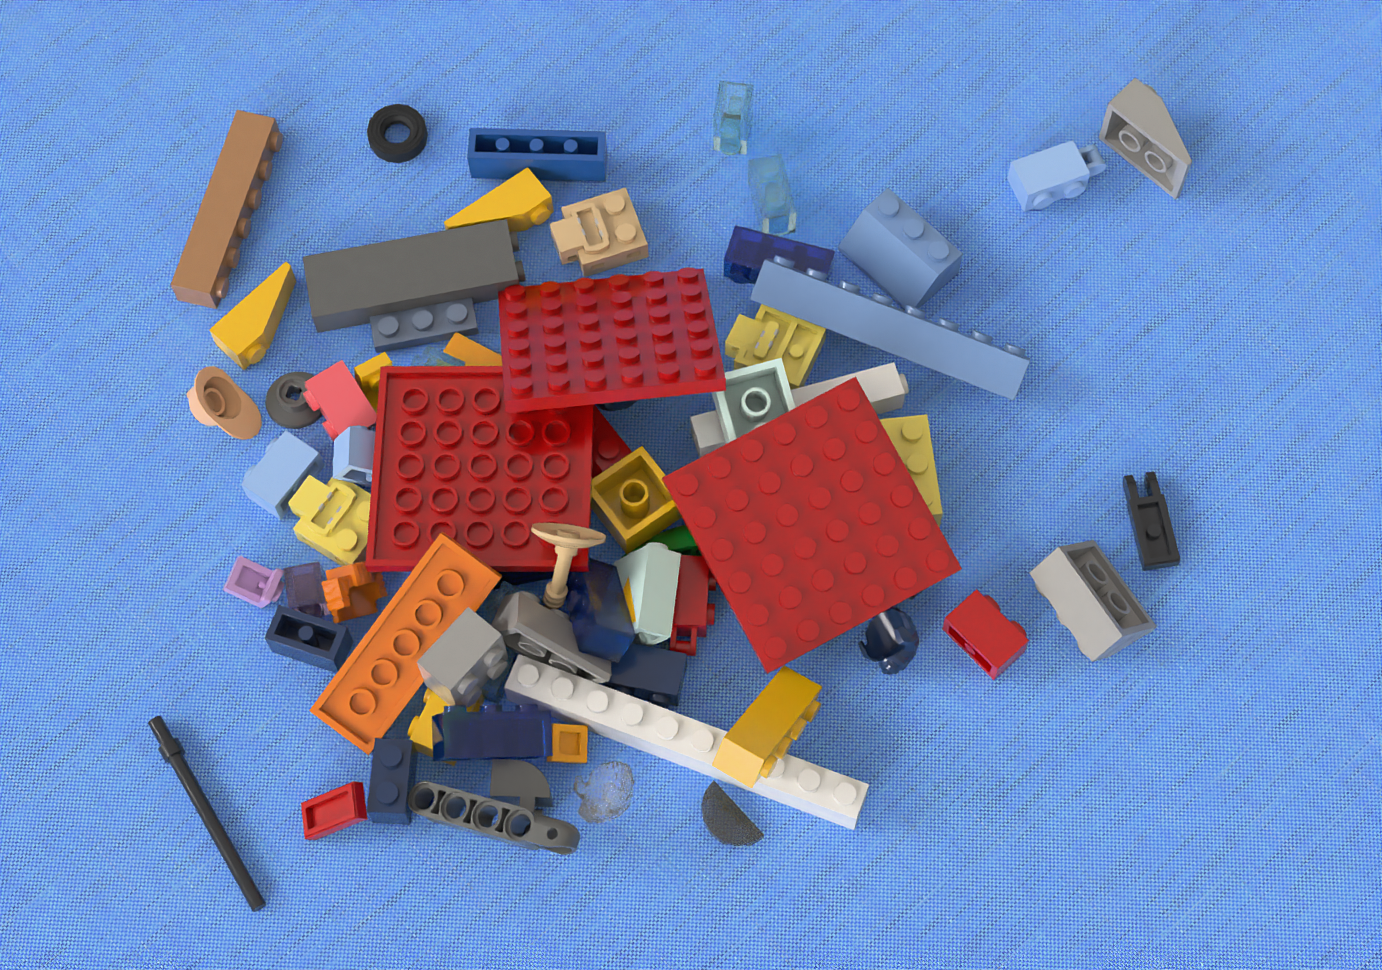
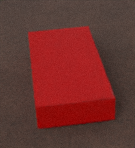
M353 781L302 802L301 810L305 839L317 840L367 820L363 782Z

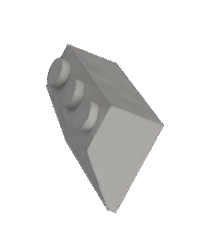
M1094 540L1060 546L1029 572L1036 582L1035 586L1038 592L1049 600L1056 610L1058 620L1071 631L1077 640L1080 651L1089 657L1092 662L1111 657L1157 627Z
M520 591V593L517 592L504 596L491 626L502 634L506 647L520 655L598 684L609 681L611 677V645L600 639V633L589 627L582 626L580 628L571 623V617L560 610L545 608L539 604L540 599L529 592Z

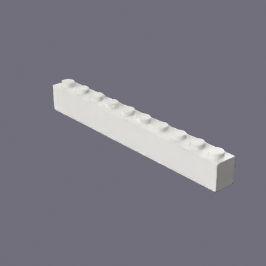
M518 654L504 686L508 701L572 725L588 726V731L852 830L856 827L867 797L869 784L786 754L782 760L778 758L774 770L767 779L761 776L753 788H750L712 766L721 742L728 733L727 731Z

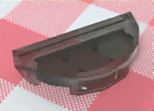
M713 780L706 789L701 804L703 823L710 835L722 844L734 846H751L762 840L764 834Z

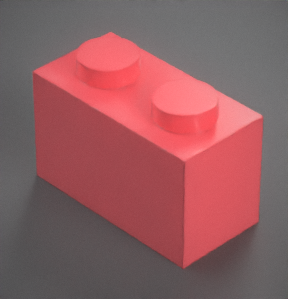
M343 360L305 381L307 391L303 393V396L313 411L319 409L326 421L322 423V426L332 441L349 426L360 425L371 429L376 425V412Z

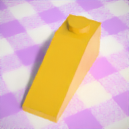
M527 167L444 221L445 230L507 219L509 232L525 231L534 225L544 223L554 212L552 196Z
M284 262L209 329L215 344L243 370L251 364L259 362L264 357L266 350L270 348L296 284L291 265L287 262Z

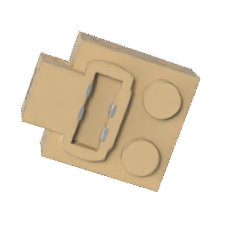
M626 187L561 207L562 220L550 223L551 237L561 264L564 265L578 260L584 277L649 257L648 243Z

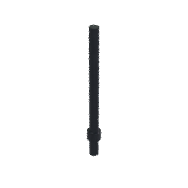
M161 716L152 718L148 725L160 744L158 750L165 763L171 764L251 910L256 912L266 906V902L183 756L185 750L179 739L173 738Z

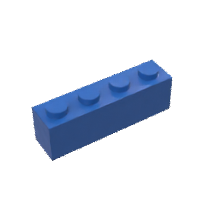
M470 128L467 160L471 178L510 179L528 167L538 180L606 182V131Z

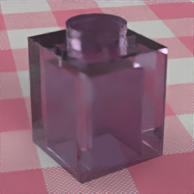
M320 562L283 568L290 609L320 619L323 615L331 614V611H328L321 583L326 581V577Z

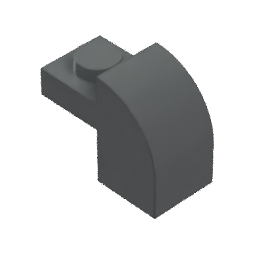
M492 759L491 799L520 806L544 815V810L538 809V807H553L548 782L537 767L521 760ZM531 822L525 827L524 835L529 832Z

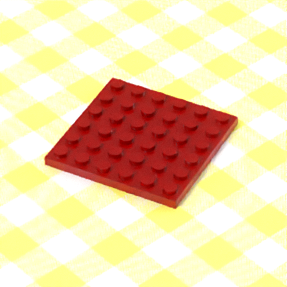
M686 267L679 271L662 273L659 271H649L642 275L632 276L617 274L610 278H580L576 281L562 283L547 281L541 285L532 286L511 285L506 287L505 290L498 291L506 413L726 391V378L703 268Z
M380 366L365 563L367 571L412 572L439 534L444 532L497 572H554L558 553H555V545L538 537L531 531V528L536 523H559L590 529L595 404L506 413L502 366ZM590 547L578 548L577 555L572 558L569 572H589Z
M856 376L662 477V482L766 674L962 570Z

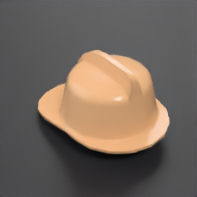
M209 366L200 370L195 378L194 387L186 394L193 416L206 426H219L234 438L245 440L256 436L260 431L262 422L259 409L253 400L222 369Z

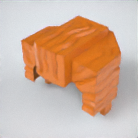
M366 561L325 571L327 580L321 583L328 611H331L334 623L378 612L376 601L379 598L388 596L386 587H384L385 582L382 581L384 578L381 575L382 572H368L365 567Z

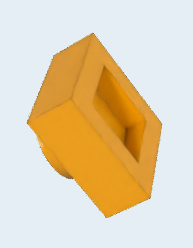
M548 724L547 762L587 763L588 726Z

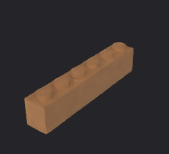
M241 110L236 111L170 284L178 301L217 309L220 299L226 297L229 289L228 277L231 269L236 268L239 263L241 242L250 233L251 215L253 210H257L261 203V188L264 180L268 181L272 173L271 161L274 153L279 152L282 146L283 134L279 131L275 118Z

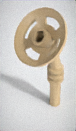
M536 523L532 525L531 531L541 539L554 544L555 553H558L552 581L547 584L543 596L545 608L558 610L564 605L568 588L566 582L572 558L577 555L578 548H588L605 543L606 535L580 526L559 523Z

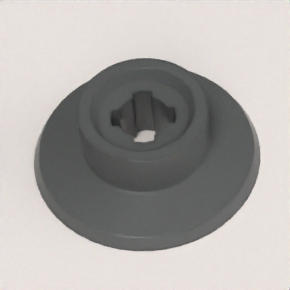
M291 372L273 382L268 389L265 405L270 418L275 423L285 428L299 429L315 423L323 415L319 409L313 411L303 396V393L307 391L305 381L314 377V375L307 372ZM292 393L300 394L298 400L290 399Z

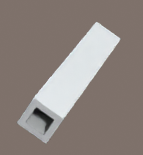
M893 362L792 389L791 393L795 407H798L856 376L878 415L903 408L905 394L909 392L905 375L903 373L898 374ZM717 410L690 417L691 434L699 458L726 444Z

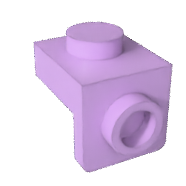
M239 556L236 558L223 591L263 608L271 601L276 602L281 595L285 583L280 581L284 571L279 568L272 571Z

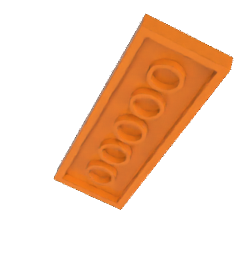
M441 532L309 711L359 749L370 755L374 750L375 738H383L424 683L416 662L467 607L476 613L502 578V575L446 533Z

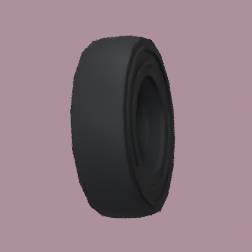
M393 104L385 106L375 112L369 120L367 137L370 148L379 158L387 162L402 163L410 161L418 156L426 146L428 132L425 120L416 109L408 105ZM403 124L410 129V135L401 143H391L385 138V131L391 125Z

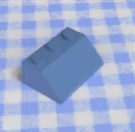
M889 188L863 209L838 246V250L904 310L906 305L919 309L959 273L963 255L960 250Z

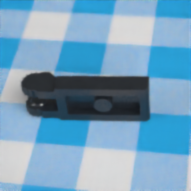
M1155 472L1145 473L1144 484L1148 496L1140 498L1133 475L1124 476L1123 488L1127 501L1126 505L1142 570L1147 571L1178 566L1180 556L1165 497L1160 492Z

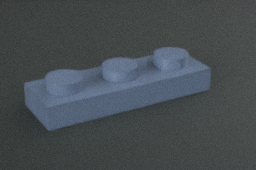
M472 297L370 317L376 353L449 340L456 332L463 336L479 334Z

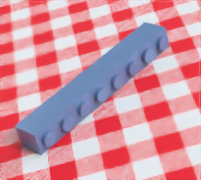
M775 255L774 260L769 258L764 260L750 300L1008 399L1015 400L1030 363V358L1024 356L1025 349L1006 343L1004 348L991 343L992 337L975 330L972 331L971 335L957 331L959 324L944 318H939L938 323L925 318V311L910 305H906L905 310L892 306L893 299L875 292L872 298L859 293L861 287L853 283L841 280L839 285L826 280L828 274L808 267L806 272L793 268L794 261L782 256Z

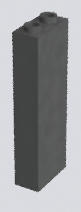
M507 219L304 256L303 263L311 314L317 333L370 323L371 316L472 297L473 304L498 299V291L526 281L522 261L515 262L513 252L520 251L516 231L509 232Z

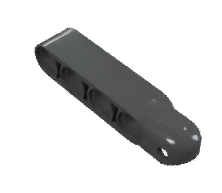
M422 781L415 784L408 794L409 808L414 813L434 823L529 850L543 849L561 855H568L576 852L580 841V832L571 823L429 781ZM435 796L433 804L429 807L431 799ZM466 805V810L464 814L460 817V812L462 808ZM498 814V820L492 826V820ZM531 822L529 832L524 835L525 827Z

